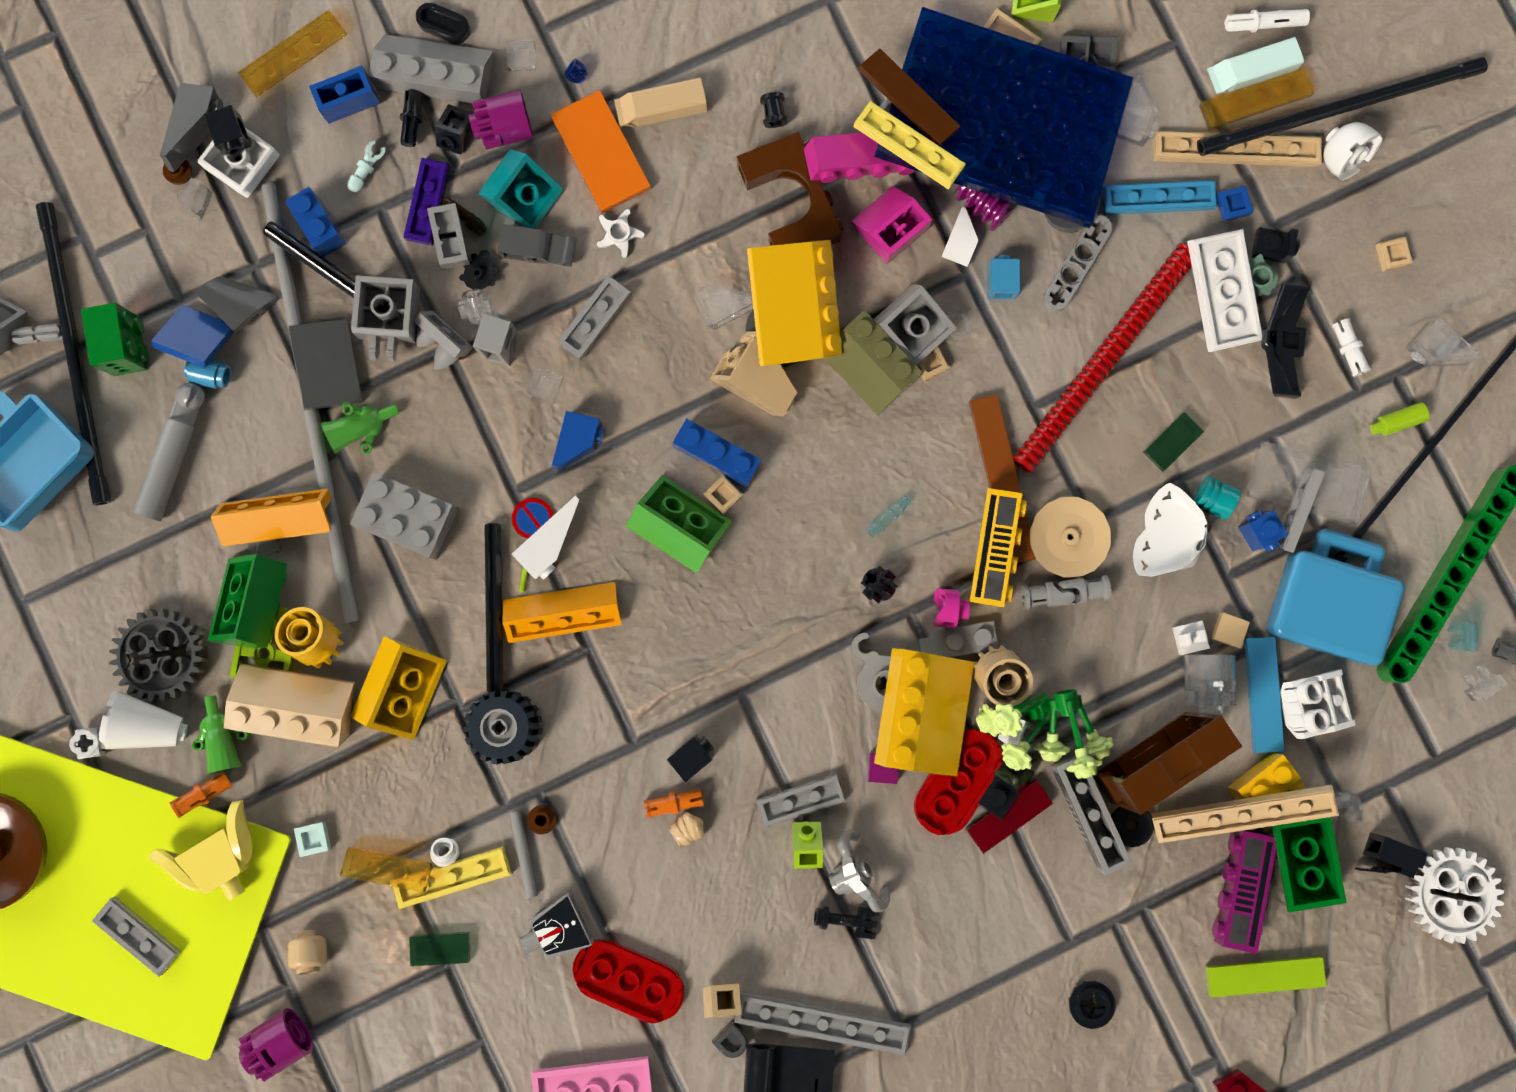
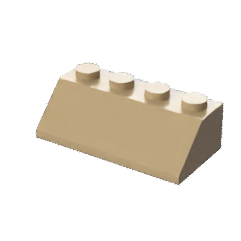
M241 664L226 700L224 729L340 747L350 735V715L353 708L355 682Z

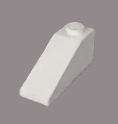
M576 495L511 554L534 579L539 576L545 579L555 569L553 563L558 558L579 502Z

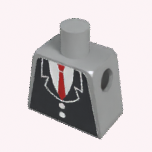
M572 890L566 892L533 916L529 921L533 931L520 937V943L526 954L541 947L546 959L589 947L595 940Z

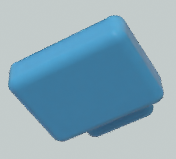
M0 391V414L4 417L0 422V527L13 532H19L90 462L94 456V450L47 400L37 395L29 394L16 405L5 392Z
M1320 529L1316 534L1311 552L1294 551V553L1291 552L1288 555L1266 628L1269 634L1282 640L1360 664L1379 665L1385 657L1405 592V585L1399 579L1380 574L1385 557V549L1381 545L1330 529ZM1330 548L1366 558L1363 568L1328 558Z

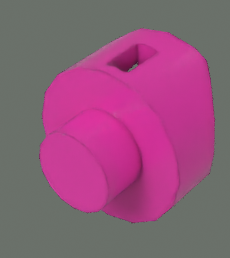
M936 588L933 601L936 603L939 613L936 615L934 626L956 628L958 619L969 618L970 602L969 600H960L959 590Z

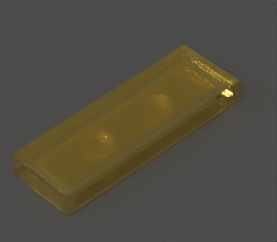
M348 847L340 876L426 893L433 864Z

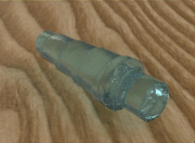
M906 496L902 497L879 516L875 517L872 520L873 523L866 528L867 533L874 537L880 531L884 532L911 503L909 498Z

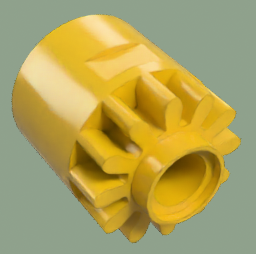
M297 607L286 612L278 621L275 629V641L279 649L306 666L313 665L316 668H320L322 662L328 665L332 664L330 656L332 654L340 656V652L336 650V647L344 644L338 638L342 633L341 630L336 628L334 623L307 607Z

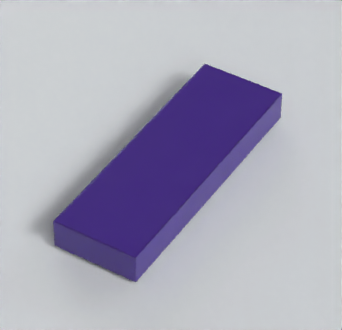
M421 158L403 236L406 241L433 246L434 238L427 208L442 206L451 167L449 163Z

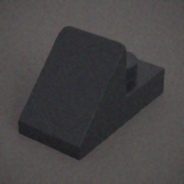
M1004 762L993 773L994 780L979 800V806L1003 821L1035 773L1027 768L1015 771L1006 766Z

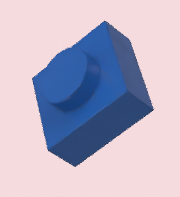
M1246 186L1222 191L1216 195L1223 222L1250 216L1253 213Z

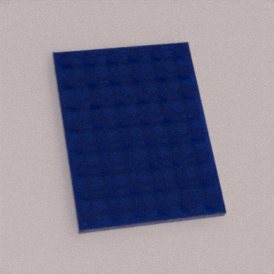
M922 7L902 70L960 125L958 132L941 146V148L966 163L954 184L1090 228L1095 218L1133 77ZM891 102L888 113L925 136ZM878 143L874 157L921 172Z

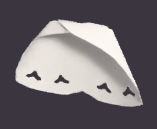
M1171 483L1164 485L1158 490L1146 509V529L1137 538L1133 550L1134 568L1140 576L1152 577L1191 568L1196 564L1207 543L1209 534L1207 528L1204 527L1207 525V521L1203 512L1181 488ZM1171 491L1172 499L1162 500V498L1167 496L1168 492ZM1156 509H1158L1162 516L1154 520L1155 515H1157ZM1201 540H1203V541H1202V544H1201V547H1200V550L1197 551L1196 548H1197L1198 543H1199ZM1146 541H1148L1149 547L1151 549L1143 551V548L1146 547L1145 543ZM1141 561H1144L1149 567L1143 570L1144 565Z

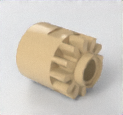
M1002 645L999 649L989 646V652L986 654L979 652L980 660L974 662L975 672L972 676L988 699L996 705L1000 703L1016 706L1022 703L1029 696L1033 687V676L1027 665L1013 651L1007 650Z

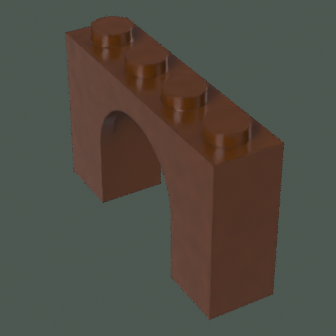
M799 132L736 156L737 168L747 190L776 179H790L802 185L809 195L811 206L806 215L792 224L769 232L768 242L770 246L831 240L832 245L840 242L842 231H844L843 223L839 215L834 216L831 209L833 200L828 189L823 190L820 183L821 180H810L804 152L808 141L807 139L802 140Z

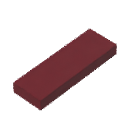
M1034 779L1026 786L1003 821L988 812L965 830L984 854L1050 807L1053 802L1038 781Z

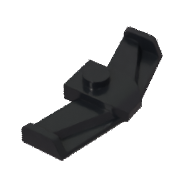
M1282 283L1267 328L1262 331L1261 346L1267 355L1272 392L1275 397L1291 399L1301 397L1294 357L1300 358L1304 356L1306 328L1296 327L1307 293L1310 291L1309 286Z

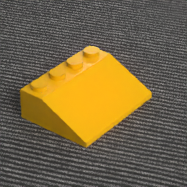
M831 240L747 248L760 366L842 355Z
M892 648L874 764L908 771L957 776L974 662Z

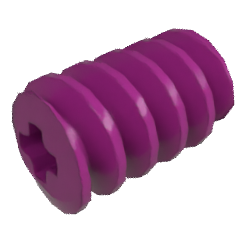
M975 169L963 179L954 193L959 191L957 195L958 201L968 198L965 204L967 209L976 205L973 215L978 216L984 213L981 221L983 224L992 220L990 230L994 231L1007 219L1015 208L1009 209L1012 202L1011 199L1001 202L1004 192L1000 191L995 195L992 194L995 188L994 183L988 187L984 186L987 179L986 176L977 180L976 176L979 170Z

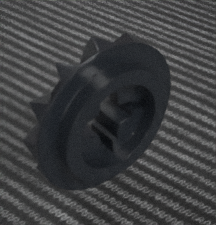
M1096 980L1083 981L1082 984L1073 988V992L1068 998L1069 1012L1074 1020L1085 1028L1096 1029L1103 1027L1112 1019L1115 1013L1116 1003L1112 992L1107 986ZM1094 995V1000L1103 1007H1093L1089 1013L1088 1007L1081 1001H1090L1091 996Z

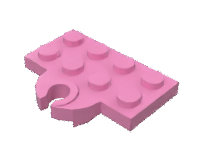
M649 1056L537 1069L531 1073L533 1092H653Z

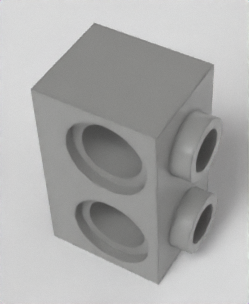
M456 203L427 208L438 261L442 270L470 265Z
M495 312L492 313V316L483 314L473 347L483 359L510 366L519 333L515 329L514 324L509 321V317Z

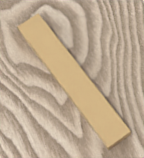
M1156 131L1153 134V161L1318 167L1322 164V137L1268 135L1228 147L1216 153L1201 156L1197 149V141L1220 133Z
M1326 785L1152 813V820L1158 843L1334 817L1339 816L1333 786Z

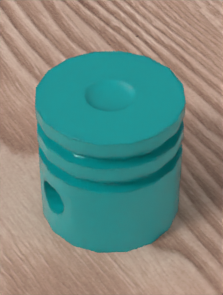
M1208 475L1197 489L1193 501L1201 510L1206 509V512L1220 519L1227 520L1239 502L1241 490L1223 481L1220 482L1216 478L1213 479L1212 476Z

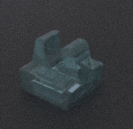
M1461 623L1448 627V632H1457L1463 636V639H1460L1457 643H1448L1449 648L1463 652L1479 651L1477 623Z

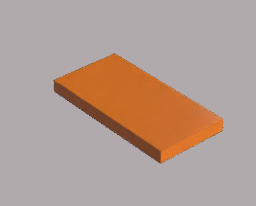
M600 90L550 114L601 214L651 189L646 176Z

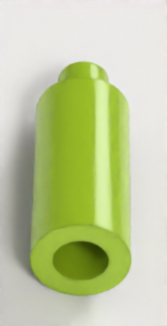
M1420 402L1378 417L1377 423L1371 424L1369 429L1372 435L1381 433L1383 436H1388L1429 421L1430 413L1427 406Z

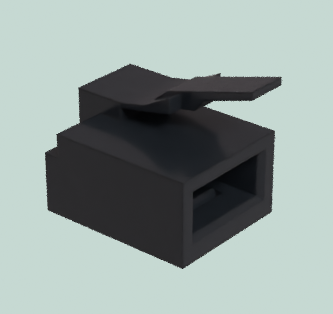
M1370 832L1363 854L1393 866V869L1373 866L1372 868L1355 867V869L1377 873L1395 872L1414 879L1418 868L1423 869L1428 853L1386 836Z

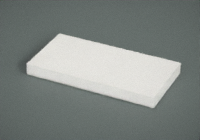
M1243 229L1187 241L1208 352L1261 341L1262 328Z

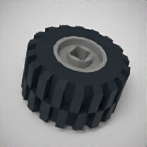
M494 691L479 697V702L473 703L470 706L472 712L465 716L464 720L468 721V726H463V733L468 732L469 738H466L465 741L467 745H473L471 752L474 755L480 754V759L484 762L491 761V764L498 765L519 761L524 756L533 752L532 748L538 745L540 740L537 737L542 734L543 728H539V722H542V717L537 716L536 711L539 709L536 705H531V699L527 696H521V693L516 691Z

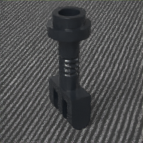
M822 906L815 909L814 925L824 930L827 929L828 924L856 927L855 936L857 938L876 939L875 932L865 931L866 927L877 928L878 921L867 919V915L879 916V912H874L868 907L859 906L857 916L831 913L829 912V906Z

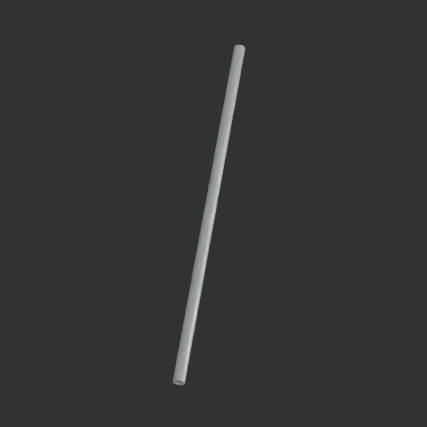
M273 183L263 184L261 188L268 222L273 221L284 229L276 185ZM272 241L289 330L291 325L302 324L289 252ZM319 409L306 410L304 413L319 490L329 488L332 497L325 509L331 526V530L327 534L344 623H354L359 621Z

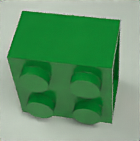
M117 303L81 309L90 366L112 376L148 370L146 361L149 360V353L142 339L145 329L143 321L138 315Z

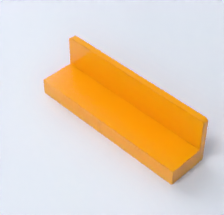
M329 488L226 502L220 503L210 517L223 546L325 533L331 530L325 509L332 497Z
M604 583L503 600L502 622L508 643L622 625L617 601L616 583Z

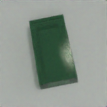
M1183 412L1143 453L1163 472L1204 431Z
M469 932L421 934L409 937L410 966L470 962Z

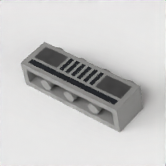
M1072 754L1049 766L1097 871L1107 876L1131 865L1132 861L1093 776L1078 779L1074 772L1067 771L1066 768L1077 759L1076 754Z

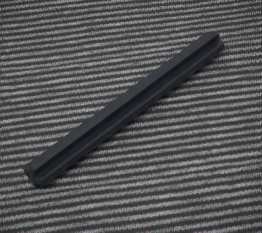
M487 523L484 526L487 692L489 693L503 691L501 526L498 523Z

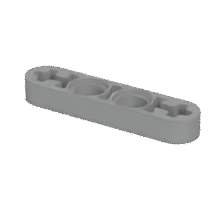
M1098 215L1092 225L1086 229L1084 227L1043 295L1042 304L1047 311L1052 313L1062 311L1075 294L1111 234L1112 223L1106 216ZM1099 223L1103 226L1102 232L1093 241L1089 238L1095 230L1093 226ZM1079 246H1087L1091 250V257L1089 259H1082L1078 256L1077 248ZM1066 269L1074 270L1077 273V281L1073 283L1065 281L1063 271ZM1060 287L1064 288L1065 290L1059 299L1061 302L1053 305L1051 303L1053 299L1051 296H1054Z

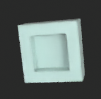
M326 821L294 829L300 857L331 850Z

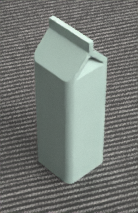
M1293 37L1225 59L1215 66L1207 68L1216 95L1220 93L1228 94L1295 72L1304 63V58L1296 38Z

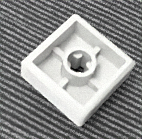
M245 128L252 147L244 149L238 155L224 156L215 147L212 140L198 159V163L205 170L245 198H248L280 154L270 144ZM237 156L243 157L240 161L235 160Z

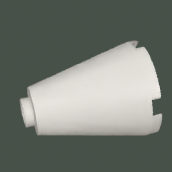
M113 691L106 706L112 708H109L107 715H103L98 742L101 745V749L177 746L179 741H185L188 724H184L183 717L122 692Z

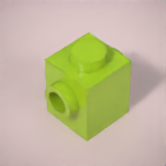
M804 821L792 823L794 869L823 868L821 822Z

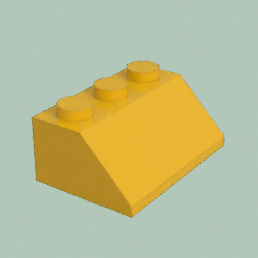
M384 636L350 717L366 727L414 740L447 660Z

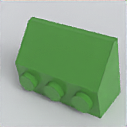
M661 475L637 503L626 527L698 573L731 525L732 520Z

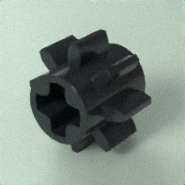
M878 566L877 569H870L865 573L861 582L865 587L862 593L869 600L873 599L878 604L881 601H886L894 595L898 587L893 582L896 576L889 569L884 570L881 566Z

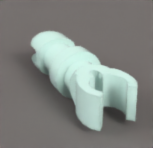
M375 140L367 144L363 160L358 161L356 164L358 168L355 174L351 175L347 182V187L350 191L358 192L361 190L367 174H371L374 170L373 164L385 153V147H382L377 155H372L371 147L375 144Z

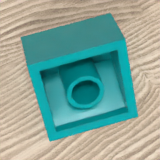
M510 149L478 194L498 212L520 227L536 229L564 189L527 154Z

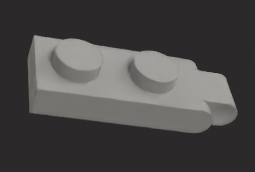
M994 621L930 631L929 638L918 639L920 652L945 657L988 651L989 646L999 649Z

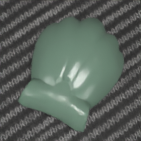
M1259 254L1249 261L1254 290L1257 296L1262 294L1269 295L1272 289L1277 286L1278 275L1264 261L1262 254Z

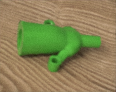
M344 402L341 408L347 416L323 422L321 426L335 454L366 436V440L360 444V447L364 454H370L374 439L383 428L384 420L398 415L399 411L395 404L378 410L369 405L360 407L352 405L350 402Z
M216 695L205 697L207 716L200 723V733L198 738L193 741L192 748L195 751L206 750L207 774L242 767L231 732L236 734L238 740L249 739L251 733L224 729L225 714L219 712Z

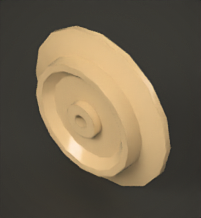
M1060 497L1046 503L1035 515L1030 528V546L1036 560L1048 572L1063 578L1082 577L1095 571L1106 559L1111 546V528L1104 513L1092 502L1079 497Z

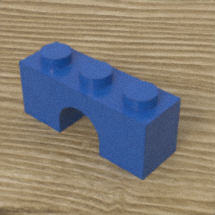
M687 418L672 443L673 447L697 461L700 460L711 465L727 478L747 489L761 465L760 458Z

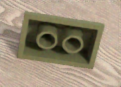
M865 310L840 332L842 355L824 358L877 416L917 381L922 374V371Z

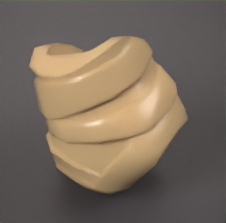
M684 812L678 817L677 822H674L668 828L681 849L704 837L702 818L694 816L690 812Z

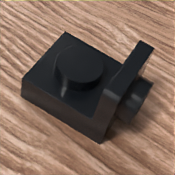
M448 104L435 125L436 146L461 155L464 151V138L471 128L469 114L474 112Z
M1259 227L1255 233L1251 257L1255 258L1262 254L1264 260L1285 263L1295 256L1299 250L1300 239H1297L1298 229L1292 228L1289 232H1282Z

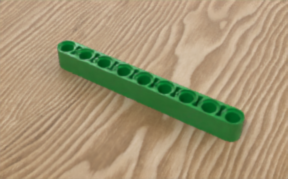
M1516 465L1498 469L1490 476L1388 646L1384 660L1377 666V674L1382 681L1386 683H1406L1413 678L1516 505ZM1508 474L1512 478V484H1510L1507 480ZM1494 497L1498 501V508L1493 505ZM1479 521L1484 525L1483 533L1479 529ZM1465 545L1470 549L1469 556L1464 552ZM1451 568L1456 573L1455 580H1452L1450 577ZM1437 592L1440 593L1442 598L1440 604L1435 599ZM1423 616L1427 619V626L1425 629L1421 625V619ZM1408 640L1413 644L1411 653L1408 652L1406 647ZM1394 664L1399 668V673L1396 677L1392 673Z

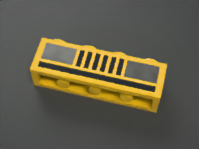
M987 489L970 602L1004 607L1005 602H1011L1013 585H1008L1010 573H1016L1018 557L1012 555L1014 545L1020 546L1022 529L1017 528L1018 518L1025 516L1027 504L1026 500H1021L1022 493Z

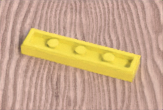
M871 101L854 123V128L948 190L966 165V163Z
M505 846L456 860L451 865L445 867H433L394 879L391 882L398 907L402 909L512 874Z

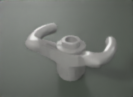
M852 829L845 830L838 840V849L842 855V865L834 868L833 872L830 873L829 880L831 886L838 895L843 893L848 895L855 891L867 901L872 911L883 912L890 902V889L883 887L880 889V898L876 895L869 885L873 876L871 865L860 857L855 858L850 844V840H859L860 833Z

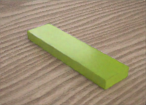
M1320 955L1205 966L1208 995L1210 997L1327 987L1324 960Z

